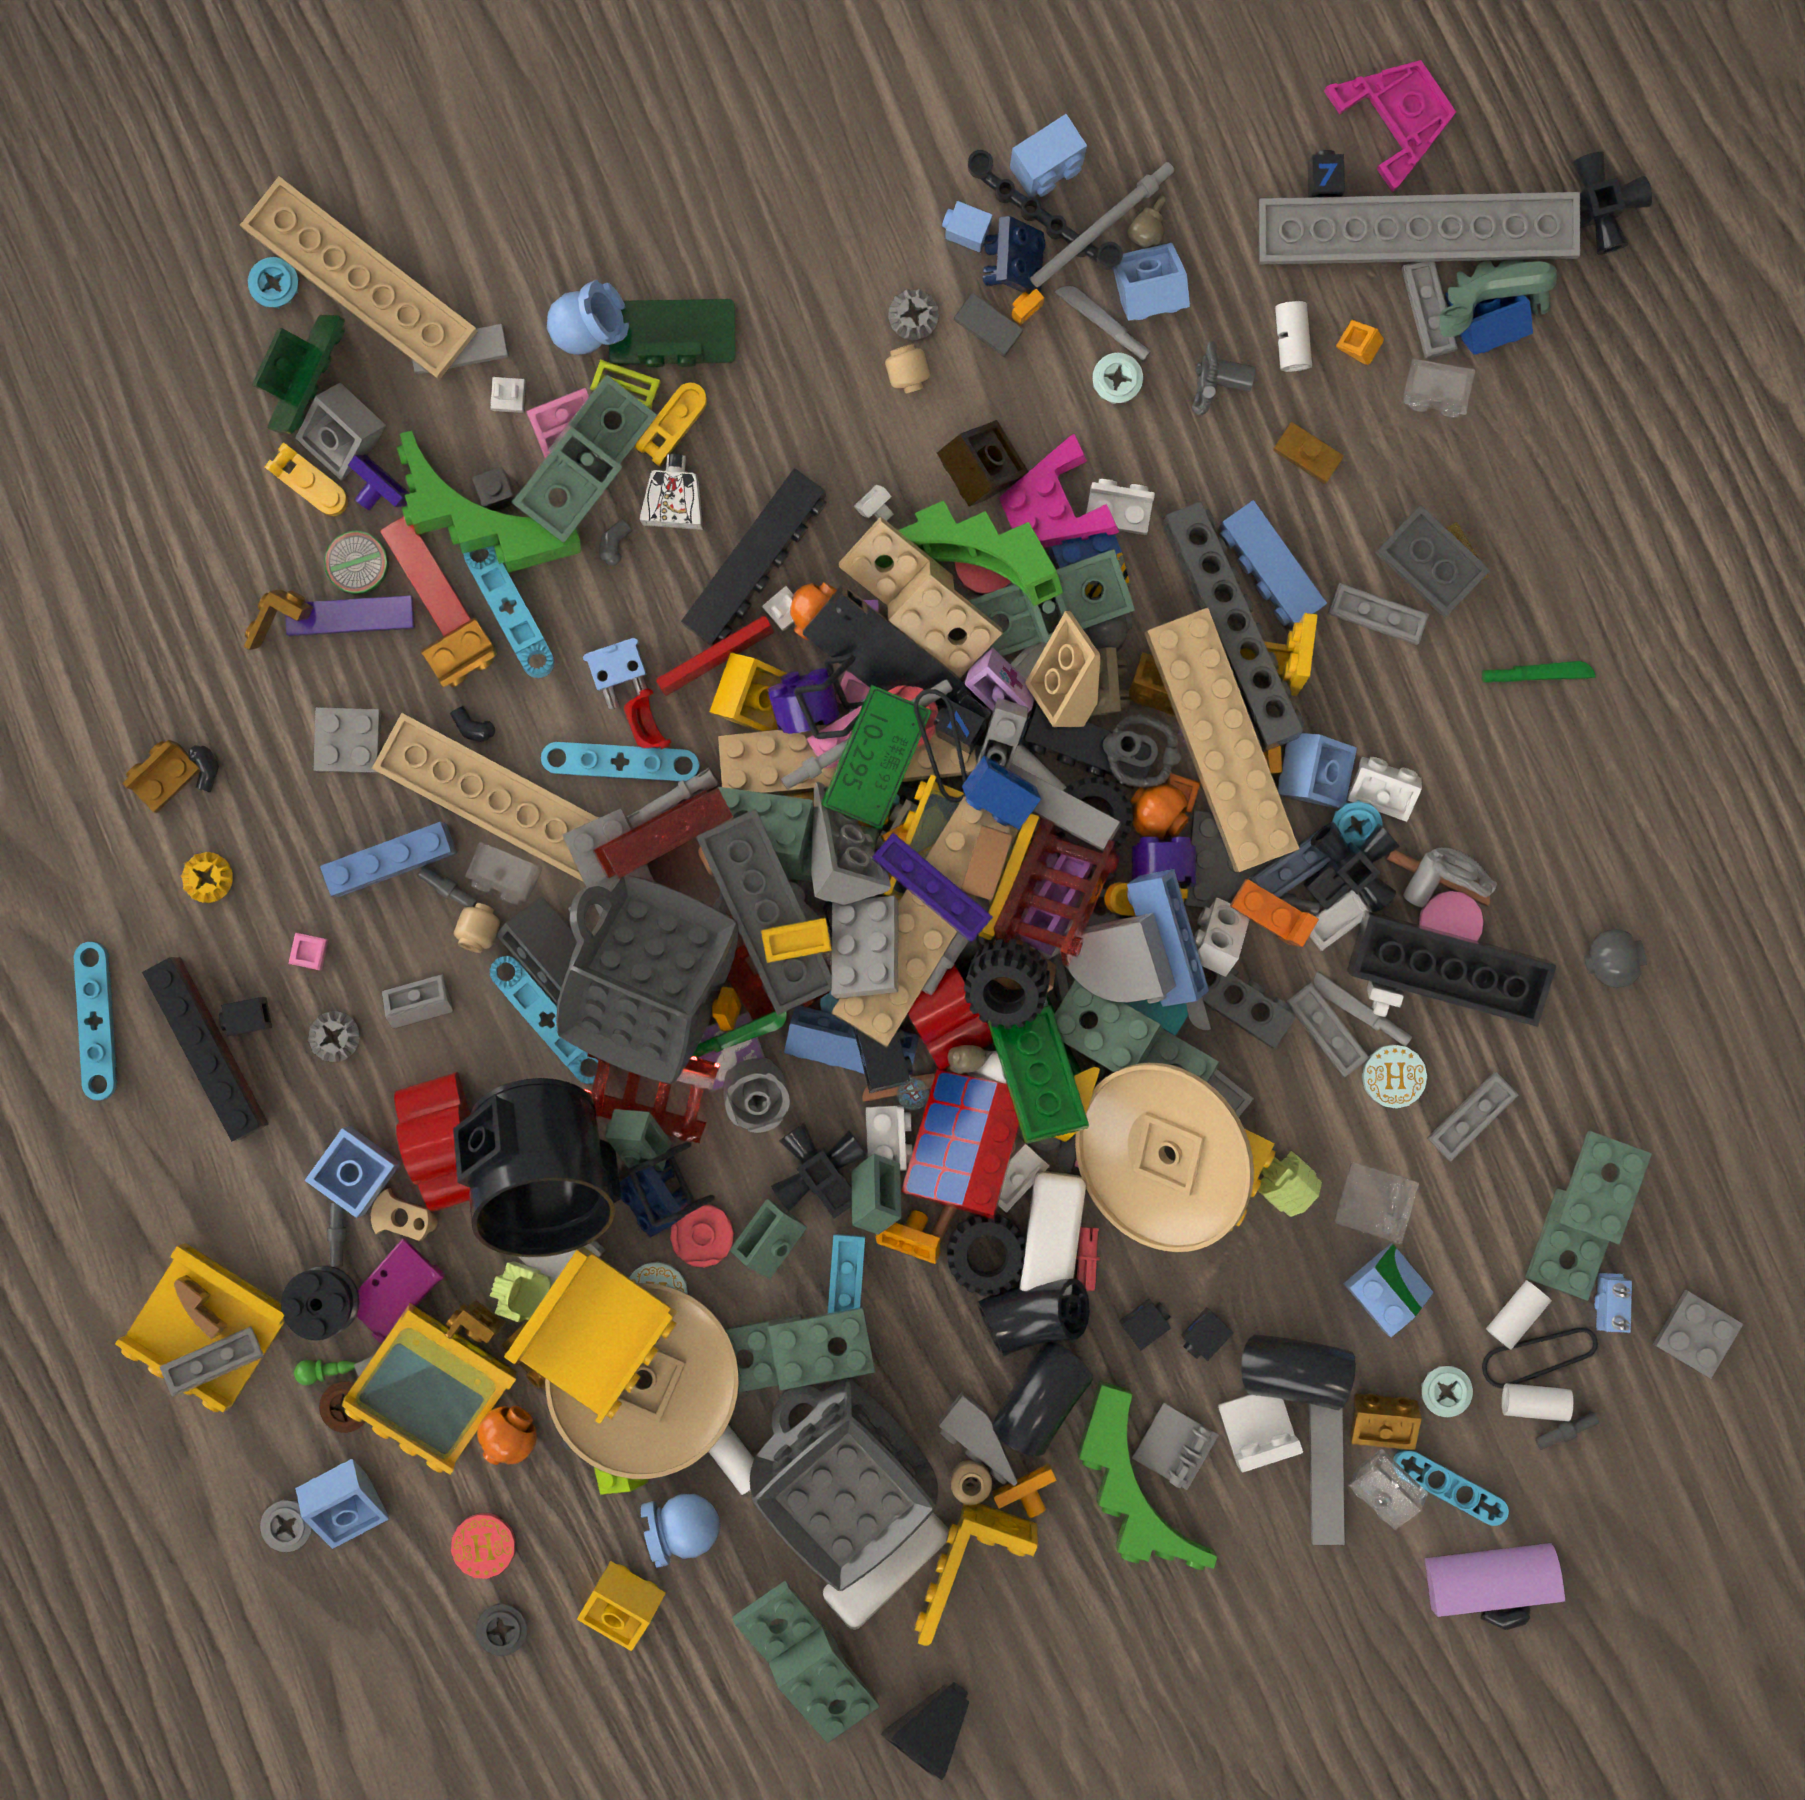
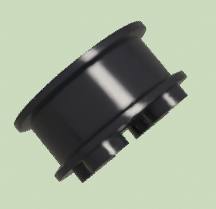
M317 1266L293 1277L286 1285L281 1299V1310L285 1315L283 1318L288 1327L298 1336L314 1341L327 1339L345 1330L354 1321L359 1309V1294L353 1280L344 1271L330 1266Z

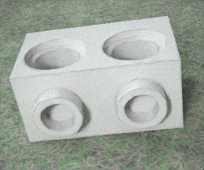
M1216 898L1210 908L1205 906L1200 913L1197 924L1201 925V928L1196 931L1194 940L1201 965L1226 977L1239 959L1250 919L1229 907L1230 903Z

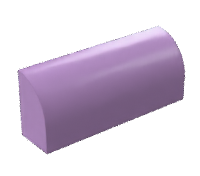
M1551 1543L1425 1558L1431 1610L1437 1617L1565 1602L1560 1563L1555 1548Z

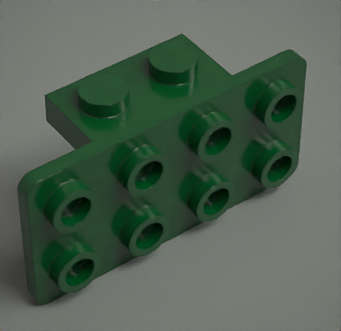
M731 299L623 301L626 308L621 309L623 322H629L628 333L622 341L609 345V359L615 365L646 364L647 367L658 368L665 366V364L693 367L699 363H732L736 358L735 304Z
M319 315L307 341L283 328L277 329L252 383V386L279 399L269 421L268 429L274 432L292 434L302 426L305 419L303 412L307 403L311 402L317 394V381L321 373H324L331 363L330 353L334 344H338L344 335V318L338 315Z

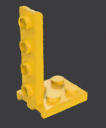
M1304 613L1301 620L1294 623L1293 631H1289L1287 645L1264 641L1268 652L1272 651L1279 666L1277 673L1280 678L1287 682L1292 696L1298 695L1310 677L1317 614ZM1248 648L1240 650L1243 658L1247 660L1255 659V654L1252 650Z
M963 1503L958 1524L952 1523L947 1535L946 1542L950 1543L947 1554L941 1553L935 1572L940 1573L936 1584L931 1582L927 1590L925 1601L929 1602L926 1613L920 1611L914 1630L919 1632L918 1644L928 1646L932 1643L970 1535L977 1536V1540L986 1545L993 1546L996 1543L1005 1546L1009 1552L1015 1555L1025 1556L1028 1554L1034 1557L1038 1546L1037 1523L980 1503L976 1505H966Z

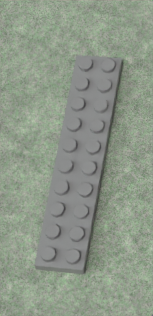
M1580 192L1259 199V265L1578 259L1580 256Z

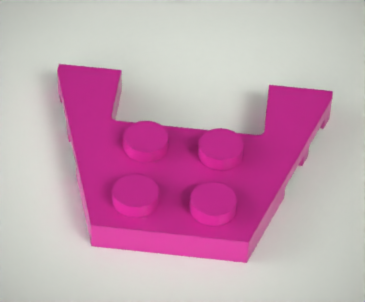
M1422 60L1382 70L1381 73L1367 77H1356L1355 80L1341 84H1330L1324 90L1339 114H1342L1364 98H1368L1403 150L1377 167V171L1392 192L1397 190L1456 113Z
M1075 434L1069 436L999 497L1011 528L1014 529L1029 522L1043 548L1060 545L1062 540L1081 537L1082 540L1089 539L1088 536L1106 532L1107 535L1119 533V529L1107 504L1076 518L1058 476L1087 462Z

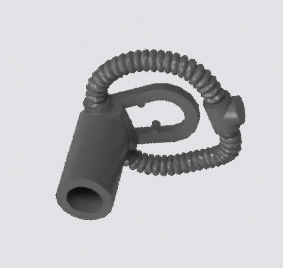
M1214 341L1209 342L1206 347V353L1203 355L1202 363L1198 362L1195 370L1196 374L1201 375L1198 376L1197 392L1192 405L1193 412L1197 415H1203L1208 412L1211 400L1216 393L1217 385L1250 392L1256 367L1218 359L1216 343Z
M1133 714L1122 719L1117 728L1113 730V733L1108 734L1103 742V749L1108 755L1109 762H1111L1109 765L1114 776L1120 782L1130 786L1133 785L1134 787H1153L1154 785H1161L1162 782L1164 783L1165 779L1167 780L1172 772V766L1178 765L1181 757L1180 752L1176 749L1177 738L1175 737L1177 735L1174 734L1173 728L1169 727V724L1166 725V722L1149 715L1146 716L1145 714ZM1131 724H1148V726H1154V728L1166 734L1167 741H1169L1167 744L1169 745H1167L1168 748H1165L1164 768H1162L1158 776L1148 777L1147 779L1131 777L1128 774L1126 775L1119 767V762L1117 761L1138 767H1146L1151 765L1158 755V747L1152 738L1146 735H1138L1132 731H1125ZM1141 742L1147 743L1151 749L1150 756L1144 761L1134 757L1141 747Z

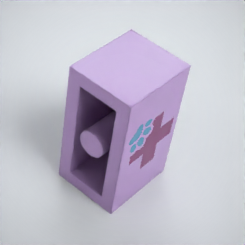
M991 648L969 668L965 685L989 709L993 711L997 698H1001L1028 707V712L1032 710L1034 697L1025 685L1026 680L994 648Z

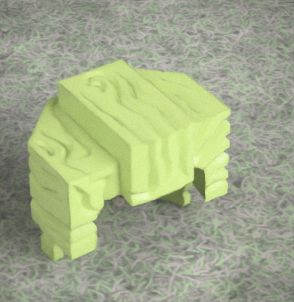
M1292 1151L1281 1162L1274 1157L1269 1168L1263 1167L1261 1171L1264 1177L1261 1179L1258 1192L1279 1211H1284L1290 1217L1305 1212L1319 1197L1322 1181L1316 1177L1315 1171Z
M515 1261L508 1262L504 1274L495 1277V1282L491 1289L490 1296L499 1299L495 1314L515 1320L516 1322L529 1320L550 1290L551 1277L545 1276V1274L541 1273V1270Z

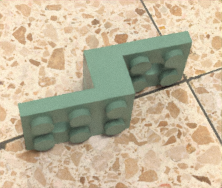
M605 375L548 449L550 453L512 503L564 543L621 470L622 466L620 463L657 415L611 377ZM609 411H616L621 417L620 426L613 430L608 429L604 424V416ZM561 488L565 491L566 501L562 506L555 507L549 503L548 495L552 489Z
M1112 549L1056 569L1063 593L1036 606L1032 605L1028 597L1015 584L968 600L990 619L996 614H1003L1008 619L1007 629L1003 631V634L986 652L994 648L1001 656L1038 643L1048 642L1065 611H1071L1083 629L1135 611L1115 550ZM1091 581L1098 582L1102 587V595L1097 600H1090L1085 594V587Z
M718 787L707 830L756 809L787 878L812 882L813 800ZM860 826L864 834H870L874 842L871 847L875 853L879 837L878 828Z
M1076 980L1054 1015L1063 1043L1097 1062L1112 1074L1134 1064L1163 1063L1179 1065L1209 1083L1220 1064L1216 1059L1167 1032L1161 1024L1123 1002L1110 1001L1096 996ZM1087 1012H1093L1098 1016V1023L1092 1029H1085L1081 1025V1017Z
M1587 1131L1567 1191L1556 1189L1525 1278L1588 1301L1609 1241L1620 1245L1652 1153L1592 1131ZM1608 1163L1614 1164L1617 1169V1175L1612 1181H1605L1601 1175L1603 1166ZM1570 1250L1575 1256V1262L1571 1267L1563 1268L1559 1263V1257L1564 1251Z
M863 1307L803 1319L802 1314L725 1328L732 1342L735 1354L745 1349L749 1350L754 1357V1361L750 1366L743 1367L738 1364V1393L779 1385V1390L875 1373ZM834 1337H841L847 1343L846 1350L841 1354H834L828 1348V1342Z
M786 1580L732 1617L735 1626L769 1663L778 1689L827 1743L880 1707L877 1698L844 1661L835 1637ZM777 1618L784 1619L778 1625H770ZM836 1699L842 1700L838 1705L829 1706Z

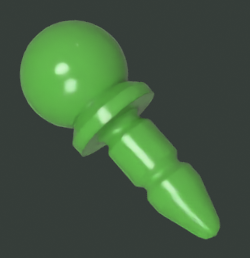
M318 1359L316 1363L312 1360H303L296 1365L294 1377L298 1383L307 1386L314 1384L317 1380L325 1381V1375L347 1373L355 1369L354 1364L356 1363L339 1361V1363L330 1362L324 1365L322 1359Z

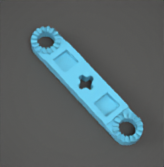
M494 547L482 548L489 552L488 559H485V562L482 561V563H476V561L471 559L474 551L464 553V559L524 671L534 678H543L550 674L554 668L552 652L503 563H498ZM508 601L511 605L517 604L513 607L514 613L510 615L507 611L501 612L504 609L503 604ZM535 654H542L546 657L547 662L540 669H534V667L529 665L530 658Z
M552 742L541 753L542 765L553 774L678 782L684 780L686 782L695 777L700 769V763L696 755L689 750ZM555 749L563 750L566 754V761L560 767H553L549 762L550 753ZM619 753H623L624 758L629 760V765H624L623 771H618L617 766L612 764V760L617 759ZM681 757H687L693 763L692 770L686 775L678 774L675 770V763Z
M85 942L79 945L74 953L81 1081L83 1092L87 1097L92 1100H104L114 1094L115 1089H117L109 954L104 945L97 942ZM93 948L99 954V961L95 966L89 967L84 962L83 956L87 950ZM94 1012H96L97 1017L103 1018V1023L98 1024L97 1030H95L94 1025L88 1023V1018H92ZM97 1075L103 1076L107 1081V1088L103 1093H97L92 1088V1079Z
M511 956L497 958L491 964L490 977L507 999L579 1081L592 1084L601 1080L606 1072L605 1061L559 1037L556 1017L553 1019L555 1024L553 1028L549 1025L542 1027L540 1024L543 1020L541 1014L543 1012L546 1014L553 1012L557 1016V1005L516 958ZM506 962L512 964L515 968V976L510 981H503L498 975L499 966ZM585 1059H593L598 1064V1072L593 1077H587L581 1071V1064Z

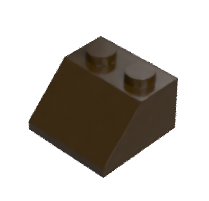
M997 420L960 433L937 452L943 467L951 476L960 495L965 499L969 507L988 500L1019 481L1028 473L1027 468Z

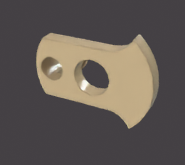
M391 1188L379 1194L371 1210V1223L375 1234L388 1230L421 1241L428 1233L433 1232L438 1224L437 1217L428 1208L396 1198ZM399 1208L404 1209L408 1215V1221L404 1226L398 1225L395 1221V1213Z

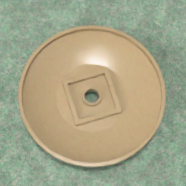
M1149 1062L1127 1066L1109 1075L1094 1088L1086 1112L1089 1127L1076 1133L1075 1148L1081 1177L1086 1184L1089 1195L1102 1214L1117 1229L1131 1239L1148 1247L1169 1252L1198 1250L1215 1243L1230 1232L1239 1222L1248 1206L1253 1188L1254 1165L1245 1129L1226 1099L1214 1087L1197 1075L1185 1069L1163 1063ZM1165 1146H1169L1174 1150L1176 1154L1175 1160L1167 1157L1164 1151Z
M637 1283L677 1311L672 1319L677 1324L667 1339L662 1336L659 1338L654 1346L659 1351L648 1366L642 1363L638 1371L646 1370L652 1375L651 1386L640 1388L635 1385L630 1393L624 1390L618 1398L622 1402L619 1410L612 1419L606 1416L600 1424L595 1421L598 1414L546 1378L545 1391L548 1408L558 1432L580 1458L599 1470L615 1476L632 1479H651L676 1473L690 1466L703 1457L716 1444L724 1433L736 1405L739 1373L736 1354L726 1330L704 1304L683 1291L669 1286Z

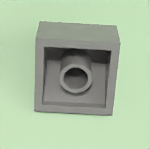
M338 383L315 396L295 438L341 481L352 471L348 466L355 455H367L376 446L386 425L343 384Z

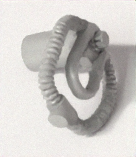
M1441 847L1424 855L1403 896L1410 903L1419 907H1425L1442 877L1450 882L1453 881L1457 885L1466 887L1483 897H1488L1495 891L1497 882L1488 876L1477 861H1474L1465 853ZM1477 877H1478V879H1479V884H1478L1477 882L1472 881V880H1476Z

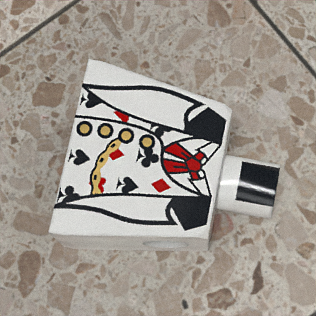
M667 454L666 471H651L640 514V521L643 526L703 530L699 481L695 473L685 472L686 456Z

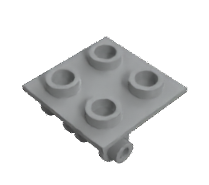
M1163 1402L1132 1459L1167 1478L1174 1486L1188 1490L1219 1434Z

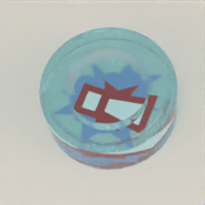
M911 1077L907 1085L898 1087V1101L908 1110H918L928 1101V1087L919 1078Z

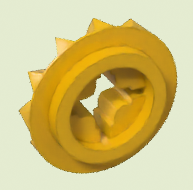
M205 852L195 854L188 862L184 863L185 867L181 874L183 889L191 896V899L203 903H212L222 899L229 892L233 882V873L229 863L222 856ZM209 869H212L210 876L217 885L205 883L201 886L202 878L196 871L207 872Z

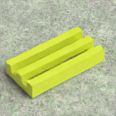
M600 359L590 387L592 392L605 377L603 375L605 369L651 385L650 390L612 378L627 391L647 397L646 401L638 400L650 410L652 409L653 400H655L657 389L661 384L659 379Z

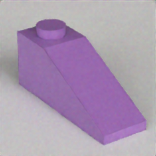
M1064 848L1019 927L1023 942L1050 956L1053 954L1057 947L1056 939L1063 935L1067 929L1093 866V860Z

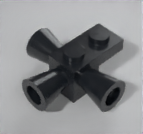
M1604 152L1590 153L1574 160L1572 164L1585 187L1580 193V228L1595 225L1598 255L1611 253L1626 247L1629 243L1616 218L1626 208L1651 206L1652 190L1647 177L1643 175L1620 187L1618 178L1605 180Z
M1334 822L1322 827L1312 837L1310 844L1332 860L1311 877L1304 886L1326 910L1350 889L1356 894L1361 893L1371 912L1380 911L1393 900L1396 891L1377 877L1381 872L1373 863L1400 846L1379 823L1360 849L1352 842L1347 845Z
M805 1122L779 1140L801 1162L796 1168L799 1172L798 1174L771 1185L774 1193L788 1211L810 1189L814 1195L817 1194L834 1219L852 1206V1187L839 1169L866 1157L867 1154L850 1130L828 1153L824 1147L817 1151Z

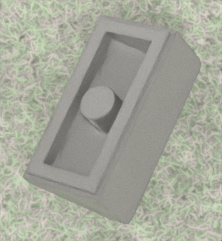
M443 974L382 991L385 1017L392 1028L453 1012Z

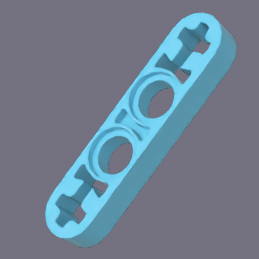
M1401 1449L1394 1455L1393 1467L1402 1478L1488 1525L1498 1526L1506 1521L1509 1514L1508 1506L1496 1494L1415 1450ZM1413 1456L1412 1461L1423 1469L1420 1480H1417L1420 1476L1417 1471L1408 1468L1404 1472V1466L1401 1464L1403 1458L1409 1460ZM1434 1471H1441L1445 1475L1444 1484L1438 1488H1433L1428 1483V1477ZM1462 1486L1471 1487L1473 1490V1497L1467 1503H1460L1456 1498V1493ZM1480 1498L1490 1506L1495 1505L1497 1502L1496 1507L1500 1510L1499 1514H1492L1489 1518L1488 1511L1478 1505Z

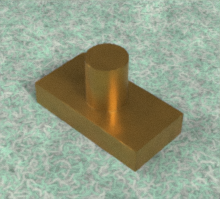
M1293 422L1289 424L1273 448L1274 452L1324 484L1328 482L1344 455Z

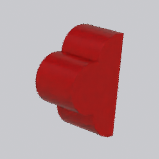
M953 965L951 970L947 969L932 995L921 990L907 1013L937 1067L942 1071H945L950 1066L948 1052L951 1048L961 1045H974L984 1049L994 1043L987 1023L979 1019V1013H972L970 1010L971 1003H966L965 982L955 965Z
M458 1072L396 1090L394 1101L399 1123L396 1125V1135L400 1154L411 1181L418 1185L427 1208L431 1212H435L470 1201V1187L459 1184L457 1181L453 1128L470 1116V1110Z

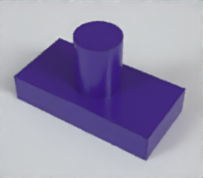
M355 455L348 466L367 482L355 498L362 507L371 510L381 496L395 507L407 506L405 495L410 493L367 455Z

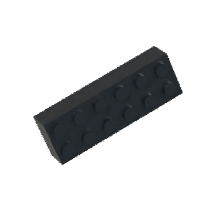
M1365 910L1347 972L1353 977L1538 1027L1556 965L1546 959Z

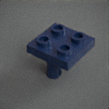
M1012 216L999 217L998 234L987 235L985 242L992 243L984 244L988 255L997 254V265L984 267L983 273L991 274L983 275V282L989 287L1005 284L1023 293L1026 291L1030 294L1035 289L1041 293L1042 285L1036 287L1031 282L1030 277L1043 267V252L1045 250L1044 232Z
M666 1160L663 1170L671 1166L669 1160ZM651 1166L635 1172L656 1220L672 1215L688 1206L686 1198L681 1199L684 1195L681 1187L671 1194L664 1184L669 1179L675 1177L673 1169L664 1173L663 1171L655 1170ZM630 1175L620 1181L621 1200L631 1208L636 1216L638 1226L650 1238L685 1217L683 1216L657 1227L653 1226L649 1221Z

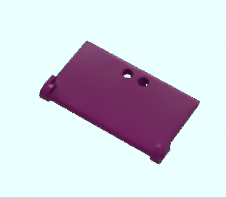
M402 1238L358 1288L359 1309L356 1316L373 1332L371 1335L382 1344L408 1305L411 1303L417 1306L437 1282L445 1277V1273L436 1264L432 1265L405 1238Z

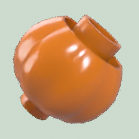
M823 582L821 586L810 583L799 588L794 593L790 606V615L796 625L794 632L809 641L803 635V629L837 589L826 582Z
M1162 783L1161 785L1149 787L1146 790L1140 787L1130 800V803L1134 805L1132 812L1133 826L1143 837H1158L1159 841L1165 840L1169 835L1175 838L1189 820V817L1185 814L1188 808L1186 797L1180 789L1171 784Z
M501 1406L488 1412L480 1422L477 1432L478 1442L484 1450L483 1457L494 1465H498L500 1462L512 1465L525 1460L534 1449L537 1440V1431L532 1424V1416L519 1406H512L511 1408Z

